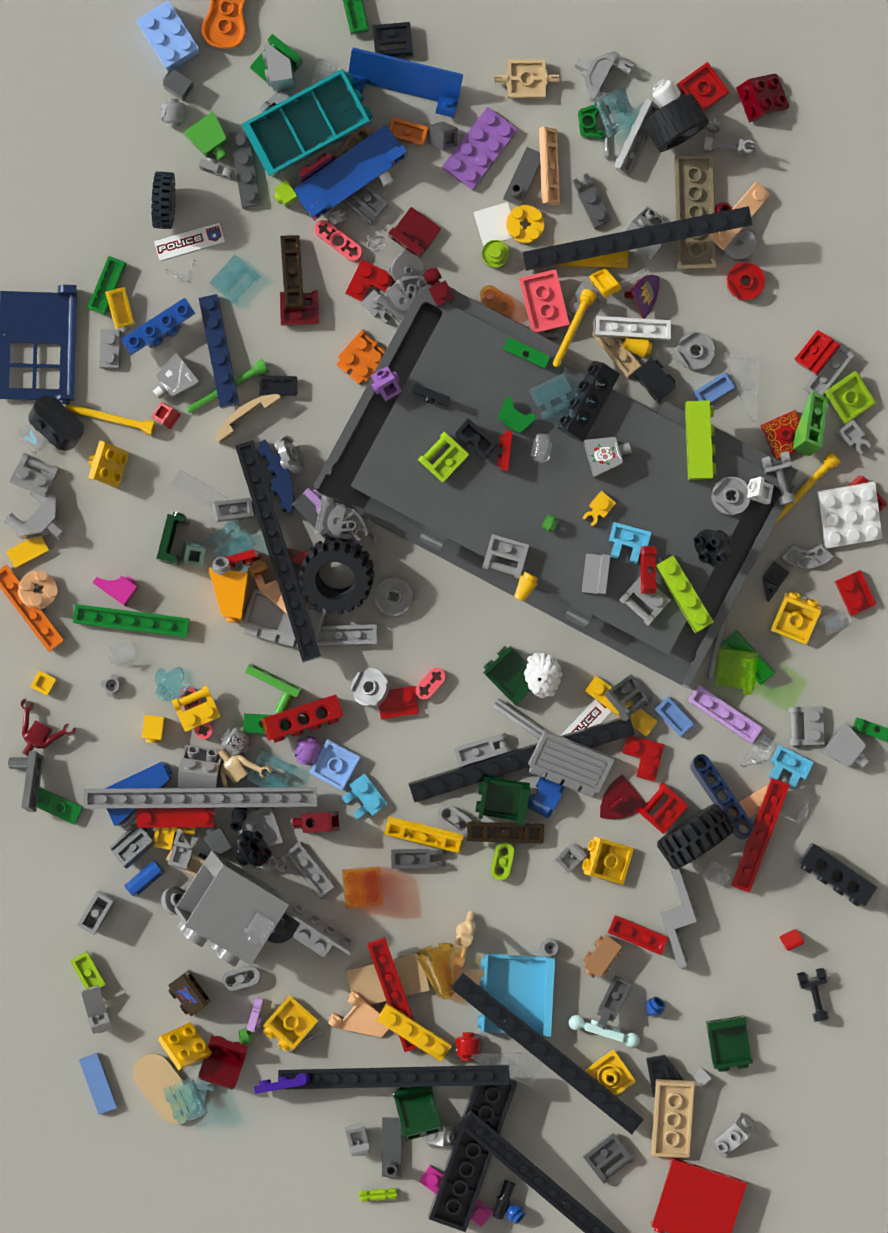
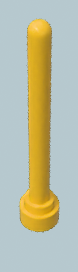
M584 289L579 297L581 304L553 361L555 367L560 366L587 307L592 305L596 299V294L589 289Z
M71 404L66 405V408L72 413L141 429L146 435L152 436L155 430L156 421L147 419V421L143 420L141 422Z
M832 452L825 456L824 464L794 494L796 502L784 506L775 524L786 515L829 469L836 468L841 463L838 457Z

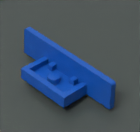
M183 298L124 336L121 340L131 355L147 345L149 348L152 346L155 348L164 342L163 339L167 336L173 337L179 333L180 324L196 313L186 298Z

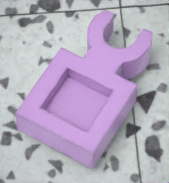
M255 998L247 1026L248 1031L254 1032L256 1028H260L262 1017L259 1015L264 998Z

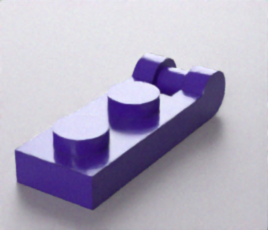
M300 1073L295 1079L284 1076L279 1077L278 1082L271 1083L270 1079L259 1081V1085L254 1086L255 1094L306 1085L310 1082L311 1077L308 1073Z

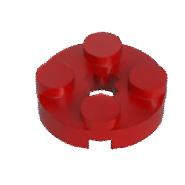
M748 262L738 263L732 267L726 278L727 289L739 301L753 300L760 295L764 288V273L755 264ZM742 277L750 278L749 286L741 284Z

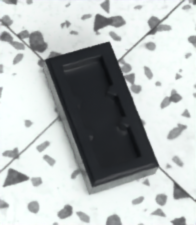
M259 376V396L271 394L297 396V376Z
M414 384L412 394L423 397V401L434 405L436 402L447 407L449 406L451 398L447 395L418 384Z

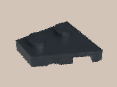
M665 1054L646 1058L653 1097H655L656 1079L683 1080Z

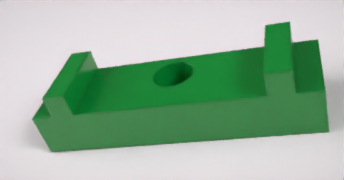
M508 337L503 347V350L543 369L546 368L551 357ZM524 352H527V353L529 354V356H528V357H524V356H523V353H524Z
M856 717L852 730L888 742V728ZM876 726L879 727L878 733L874 731Z

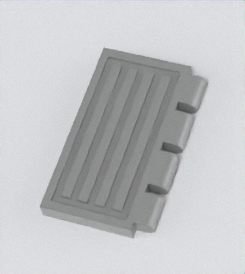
M254 589L242 624L245 627L244 634L258 637L259 632L262 631L261 639L276 642L277 637L280 636V644L294 647L296 640L288 615L262 592ZM306 603L310 623L316 642H318L327 610L324 608L319 610L315 605Z
M544 730L528 764L531 766L529 773L542 778L544 772H546V780L560 784L561 780L564 779L562 786L577 791L579 786H581L579 793L593 797L595 792L599 793L615 759L612 756Z

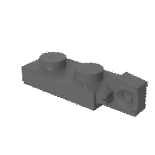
M616 975L614 976L598 1009L597 1015L601 1016L598 1027L604 1030L608 1020L613 1022L616 1019L632 983Z

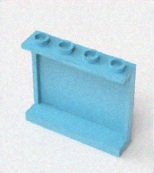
M485 953V958H481V969L484 970V977H480V986L537 1033L551 1037L555 958ZM483 1014L478 1016L477 1028H481V1033H505Z

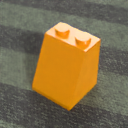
M209 567V574L222 617L226 618L227 622L239 624V620L244 621L250 575L245 572L231 570L223 575H219Z

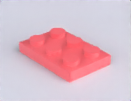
M556 269L519 278L531 331L541 333L570 325Z

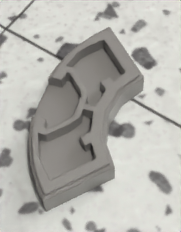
M793 544L780 558L793 567L812 569L830 562L834 556L822 544L812 549H803Z

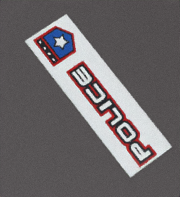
M220 222L154 241L159 261L225 242Z
M595 699L560 736L600 724L612 711Z

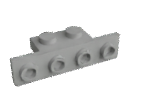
M291 902L285 911V914L301 923L295 931L293 938L325 958L332 945L348 955L354 949L356 942L350 937L345 936L333 926L328 925L301 905Z

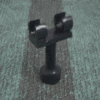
M824 968L816 969L818 981L807 983L805 972L797 973L800 988L810 987L812 990V998L816 1009L815 1013L812 1014L814 1022L829 1019L828 1011L822 1009L818 985L827 983Z

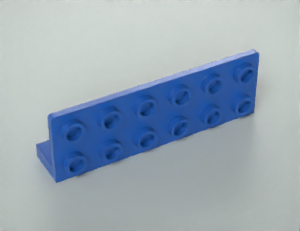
M352 48L349 73H351L355 84H353L354 88H358L361 94L365 84L438 101L435 113L454 118L459 102L463 74Z
M384 125L296 186L293 190L313 221H315L406 158L408 154L388 126Z

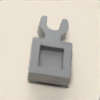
M207 158V160L201 159L199 163L200 170L231 180L233 174L231 169L221 167L217 164L216 160Z
M373 290L361 302V305L374 317L379 314L381 321L387 324L388 321L384 318L387 313L372 302L379 295Z
M851 420L837 432L849 447L852 444L855 445V450L859 455L863 454V451L860 449L861 445H865L867 448L871 447L868 441L862 440L861 437L865 433L854 420Z

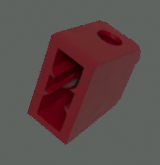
M339 811L303 813L302 817L293 818L292 821L293 829H302L303 833L340 830Z

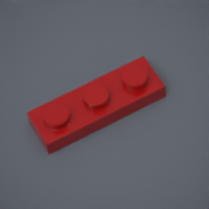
M614 915L607 932L659 955H662L668 937L617 915Z

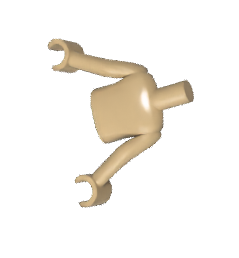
M224 748L218 752L224 761L220 768L222 788H228L226 775L235 784L250 773L246 767L259 772L263 778L267 777L264 769H267L269 773L273 772L271 766L265 765L260 767L242 755L230 757Z
M472 911L468 912L466 920L460 923L455 930V944L462 948L460 957L455 956L452 966L458 969L463 968L468 947L473 940L475 913Z

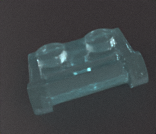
M621 87L594 101L595 107L599 109L606 137L616 135L618 132L632 126L636 121L625 88ZM606 103H608L615 123L614 126H612L605 106Z
M234 255L210 281V284L233 305H236L241 295L260 276ZM247 273L249 275L233 294H230V289Z
M262 749L254 764L263 767L261 763L265 760L287 772L286 775L283 777L275 772L269 773L267 769H264L267 777L263 778L259 772L251 769L246 779L260 787H286L297 766L289 765L268 754V751Z

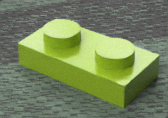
M88 951L70 960L85 989L97 985L101 988L106 985Z

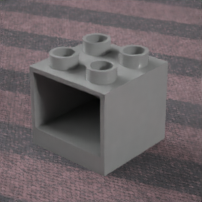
M211 850L174 910L181 919L177 927L184 931L183 936L200 947H203L206 941L210 940V947L217 951L216 955L228 964L236 967L240 959L252 965L289 904L276 889Z

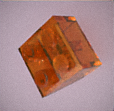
M380 865L342 869L346 908L384 905Z

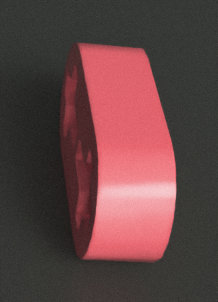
M440 668L430 670L417 685L416 695L423 700L429 699L444 682V671ZM441 672V681L436 680L432 684L430 682L433 679L432 673ZM429 683L431 685L428 689L429 695L424 694L421 696L419 688L421 686L424 688Z

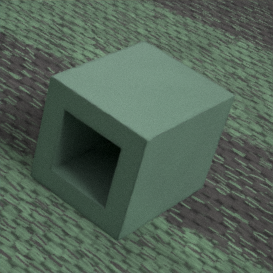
M185 540L181 555L183 564L202 567L206 552L204 544Z

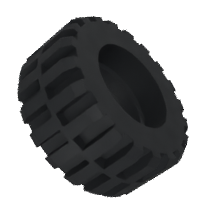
M331 537L325 538L324 543L319 541L315 543L314 548L311 547L302 562L299 574V583L303 587L302 593L304 596L308 595L307 601L310 604H317L316 608L322 610V608L326 609V613L332 614V611H337V614H343L344 610L348 612L353 611L355 606L360 607L363 601L367 600L372 589L374 579L373 561L369 560L370 555L367 551H362L363 546L359 543L356 545L352 544L353 540L351 539L343 541L342 538H336V540H332ZM340 562L347 565L353 571L355 580L352 585L346 588H332L322 581L319 570L327 563Z
M712 804L669 831L658 840L657 847L671 868L677 870L725 840L733 833V826L719 805Z

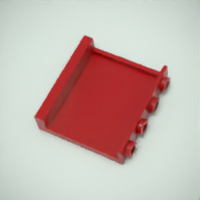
M671 1157L670 1167L653 1221L650 1222L654 1231L658 1233H665V1231L669 1233H732L746 1189V1181Z

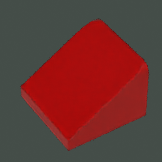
M161 401L151 418L168 429H172L180 417V413Z
M796 929L779 937L784 949L787 951L804 944L803 938Z

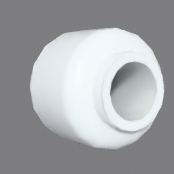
M661 80L653 87L654 92L652 96L661 107L679 98L681 95L680 90L671 80Z

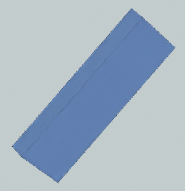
M95 1053L79 1059L98 1114L116 1109L117 1104L99 1054Z

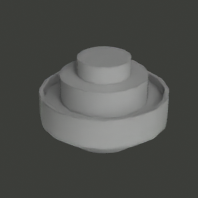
M173 886L163 892L161 904L168 914L177 915L174 908L185 891L180 887Z

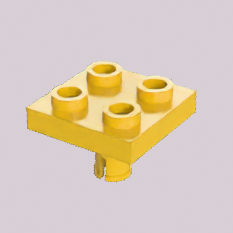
M99 441L96 454L89 457L93 461L88 460V464L91 467L88 478L119 489L130 452Z
M191 1022L161 1035L158 1039L179 1071L209 1057L212 1053Z
M614 1049L584 1069V1071L615 1096L636 1082Z

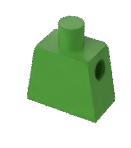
M211 112L184 131L185 137L206 158L214 154L217 160L221 161L228 155L223 148L228 141L214 112Z

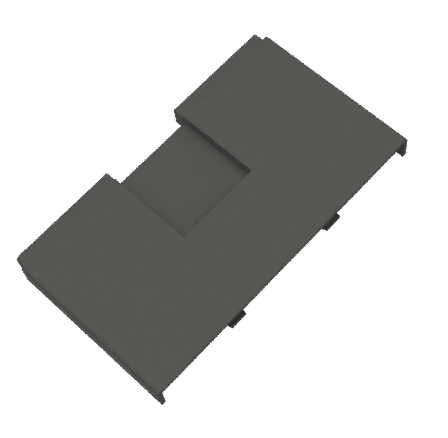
M427 284L424 290L419 288L374 372L375 374L378 370L388 366L391 372L395 371L400 379L398 385L402 392L385 401L380 393L376 394L371 385L374 381L371 377L314 483L313 489L324 496L333 498V501L344 504L347 508L354 509L361 516L512 596L515 595L519 583L518 578H515L512 574L495 569L482 568L492 534L528 544L529 548L521 575L526 571L539 579L537 581L538 585L525 599V603L686 688L689 687L785 506L780 504L779 497L782 496V491L776 472L765 474L761 459L768 457V455L715 428V435L711 436L712 444H715V456H712V462L716 463V475H713L712 480L688 481L685 411L665 401L659 413H656L611 390L585 440L616 437L618 445L629 442L632 453L621 456L623 460L621 466L593 478L583 442L574 440L557 429L561 417L569 407L570 400L575 396L580 382L586 376L563 363L559 367L553 365L560 345L459 293L452 287L450 289L455 298L437 307L428 291L429 288L433 287L432 284ZM508 337L551 356L546 368H539L504 351L503 347ZM524 352L523 356L528 357L529 354L527 352ZM414 384L449 396L451 398L449 406L447 407L436 402L433 405L423 401V397L412 394ZM507 397L513 398V406L521 414L528 415L532 413L536 416L535 421L522 433L514 432L498 419V413ZM468 418L498 443L495 450L485 461L473 452L474 445L472 443L465 445L455 436V432ZM505 430L512 431L508 472L500 471V466H497L498 454L502 455L503 448L499 447L500 435H504ZM443 432L447 433L469 454L444 483L438 480L418 461V458L424 456L441 438L440 435ZM446 443L429 462L433 465L450 445ZM770 457L772 467L782 465L780 460ZM793 467L783 469L789 493H792L795 487L791 483L798 471ZM725 477L741 478L747 485L750 483V479L763 477L764 482L774 485L770 504L766 505L750 499L748 507L740 514L733 516L720 513L714 507L711 495L715 484ZM603 491L616 504L604 518L598 515L597 523L591 526L594 520L593 517L587 516L583 520V516L586 512L593 510L589 507L590 503ZM727 491V500L730 501L732 499L735 501L734 495L736 493L734 491L731 493ZM548 514L556 515L555 519L558 520L554 531L550 530L547 533V530L542 528L543 522ZM614 522L651 532L648 546H656V565L674 556L714 622L694 633L656 570L657 588L671 601L647 626L638 614L625 603L622 604L619 601L624 593L641 576V551L637 564L630 563L629 559L633 548L621 546L618 559L610 557L606 594L581 592L586 554L611 555L614 543L608 541ZM705 529L722 530L728 535L730 556L723 564L713 565L699 560V554L695 549L693 539L700 531ZM494 555L491 557V561L517 568L518 562ZM651 567L648 568V571L650 573L652 572ZM632 593L630 598L650 615L653 610Z

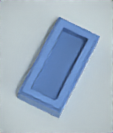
M724 372L694 391L693 394L698 401L710 400V404H712L736 387L727 373Z
M669 696L654 709L680 737L695 725Z

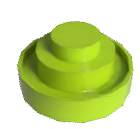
M491 240L483 246L481 252L482 260L488 267L500 268L509 259V249L503 241Z

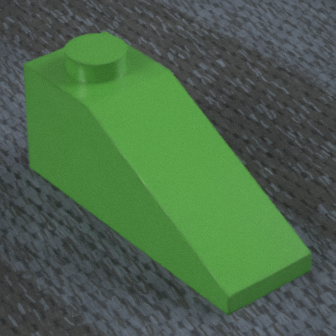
M815 392L810 393L795 433L793 450L811 456L822 448L828 405L827 397Z

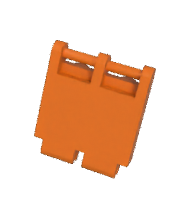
M364 329L338 356L340 360L336 364L346 374L351 369L352 373L349 377L358 385L363 380L366 383L369 381L383 357L380 352L382 354L385 353V350L378 345L379 342L373 341L365 334L366 331Z

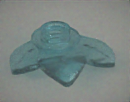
M181 667L174 668L168 673L162 668L157 671L155 683L157 685L156 696L159 700L168 701L172 697H181L187 692L190 685L183 682L184 672ZM165 689H168L167 694L164 695V694H163L164 690H165Z

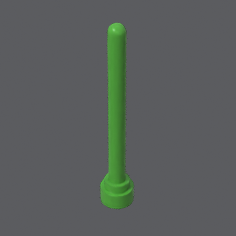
M263 359L256 361V364L253 365L254 368L235 378L236 387L257 374L265 375L270 372ZM217 389L189 405L186 409L187 412L193 413L218 398Z

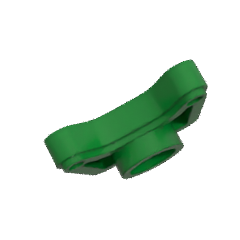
M594 104L581 108L578 111L579 130L582 138L604 139L605 132L597 127L596 121L597 114L602 110L601 104Z
M512 397L505 399L498 413V419L516 433H522L536 419L535 414L523 415L513 406Z

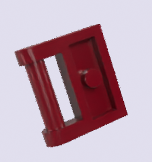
M314 290L311 293H303L304 300H312L313 305H304V309L285 310L284 292H280L281 326L319 325L318 290Z

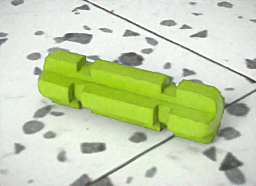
M388 1188V1190L374 1189L370 1190V1192L362 1190L359 1192L361 1202L397 1198L396 1188Z

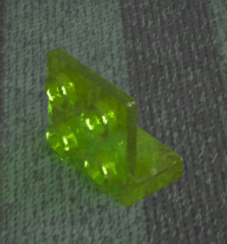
M720 648L716 685L743 689V694L751 695L755 690L758 652Z

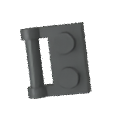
M632 674L604 694L617 709L623 721H627L633 713L652 702L650 695ZM637 695L639 700L627 708L625 703Z
M614 1132L583 1155V1158L604 1184L609 1181L608 1178L627 1163L631 1164L634 1161L632 1155ZM619 1153H622L624 1155V1157H622L619 1161L613 1164L605 1172L601 1171L600 1168H602L610 1160L616 1157Z

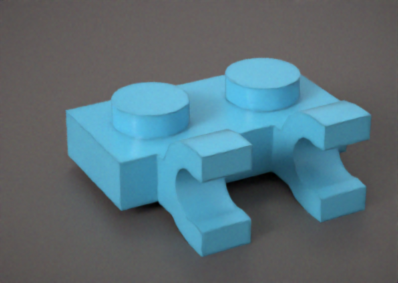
M614 522L608 541L614 543L610 557L618 559L621 546L630 547L633 549L629 562L637 564L641 546H648L651 532Z
M778 745L770 761L775 766L768 778L778 779L782 769L792 773L787 783L790 784L789 788L793 790L800 778L806 779L814 762Z
M365 773L349 785L352 790L342 797L346 804L356 796L363 803V806L353 813L357 819L368 811L371 815H374L387 805Z

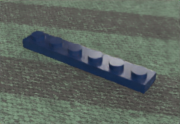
M217 294L198 298L220 408L240 405L219 297Z

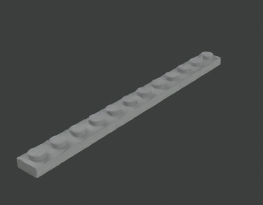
M317 787L84 789V809L317 807Z

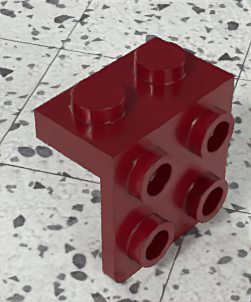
M775 73L750 78L736 87L749 123L755 122L766 114L784 111L789 108L779 76Z
M211 1035L208 1048L212 1053L203 1060L198 1077L200 1080L233 1090L236 1087L248 1047L240 1042L228 1041L222 1036L215 1037Z

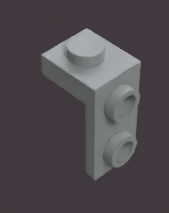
M97 985L81 990L92 1033H103L108 1029H112L100 986Z
M741 1112L736 1116L732 1125L712 1141L711 1146L723 1157H726L750 1137L755 1125L749 1117Z

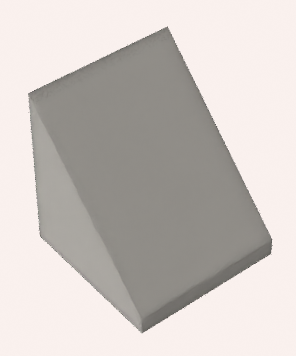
M702 1067L693 1075L702 1087L712 1079Z

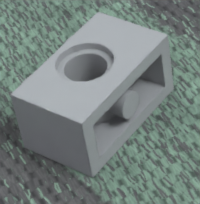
M100 890L97 891L77 926L93 935L97 934L116 900Z

